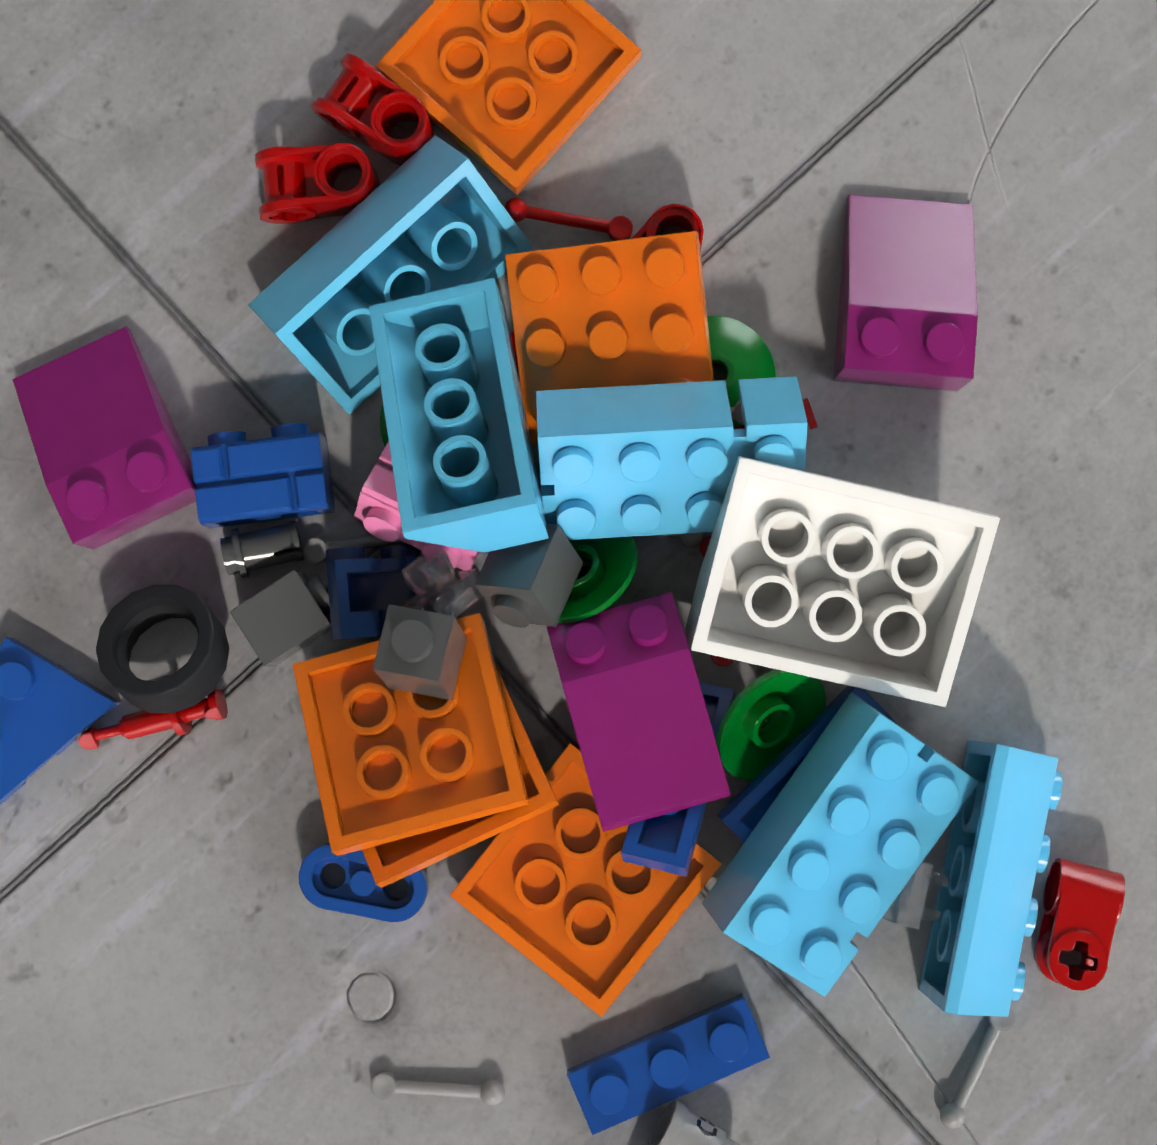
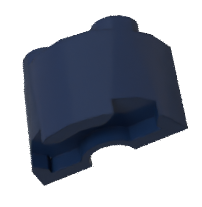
M409 544L380 547L381 559L365 558V551L362 546L327 549L326 568L332 639L347 640L381 637L389 604L449 615L445 569L436 567L428 562L424 556H419L418 548Z

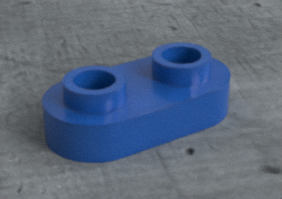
M330 843L321 845L310 852L303 860L299 870L301 891L305 898L316 907L386 922H401L413 917L425 903L429 890L427 875L424 869H421L404 877L408 884L407 895L402 898H394L387 893L386 887L381 888L376 885L362 850L336 856L331 852ZM336 863L344 869L345 881L342 885L332 886L326 882L323 872L327 864Z

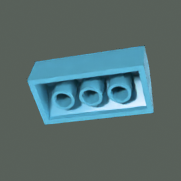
M435 135L251 301L248 306L350 415L381 387L369 306L490 278H495V281H497L507 272L506 254L528 252L533 246L469 158Z
M495 278L369 306L401 527L405 539L483 553L549 539L509 322Z
M973 740L967 741L962 770L979 783L951 822L919 984V990L943 1012L955 1015L1008 1017L1011 1000L1018 1001L1022 995L1026 974L1025 964L1019 962L1024 936L1030 937L1032 935L1038 916V902L1035 898H1031L1036 872H1044L1050 854V837L1044 834L1048 810H1054L1057 807L1062 793L1063 776L1061 772L1056 771L1058 758L1000 744Z

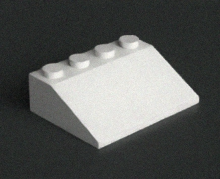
M738 456L700 569L685 627V634L690 649L692 651L946 707L1000 518L983 512Z

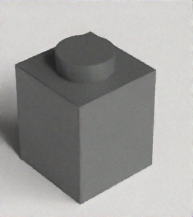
M546 524L549 539L490 551L474 585L492 607L493 614L502 622L519 628L527 627L529 624L557 626L573 589L574 582L583 565V561L559 525Z
M298 570L291 571L230 611L233 619L262 664L268 667L277 666L332 630L327 586L318 575L309 580L305 573Z
M389 604L373 670L389 689L453 700L467 636L454 616Z

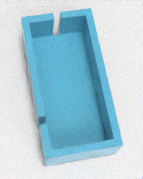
M797 376L738 380V393L745 429H733L725 380L536 391L540 479L546 524L559 525L568 540L713 532L738 456L805 471L808 422Z
M851 692L702 901V905L724 934L826 997L859 951V948L852 941L855 934L858 932L866 938L869 937L979 782Z

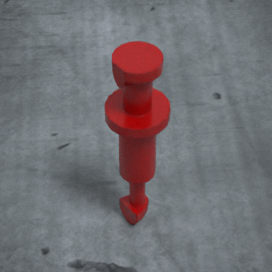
M216 688L208 697L202 699L195 706L176 713H149L142 710L123 715L119 724L100 729L90 728L85 730L80 735L78 743L84 749L93 750L99 748L100 740L122 735L130 740L173 729L179 736L188 734L192 729V720L206 717L217 721L227 718L226 699L221 689Z

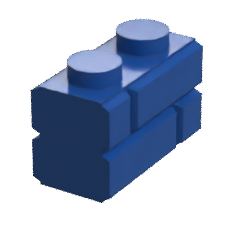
M307 423L277 425L271 427L272 438L247 441L246 432L243 431L219 432L208 435V446L191 448L190 452L200 524L211 529L335 513L326 438L320 432L310 433L309 424Z

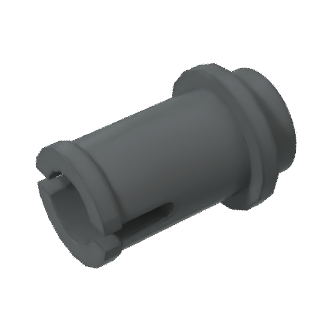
M296 521L240 534L239 529L236 528L231 530V536L220 538L222 556L228 575L240 573L241 577L245 579L249 578V571L292 561H304Z

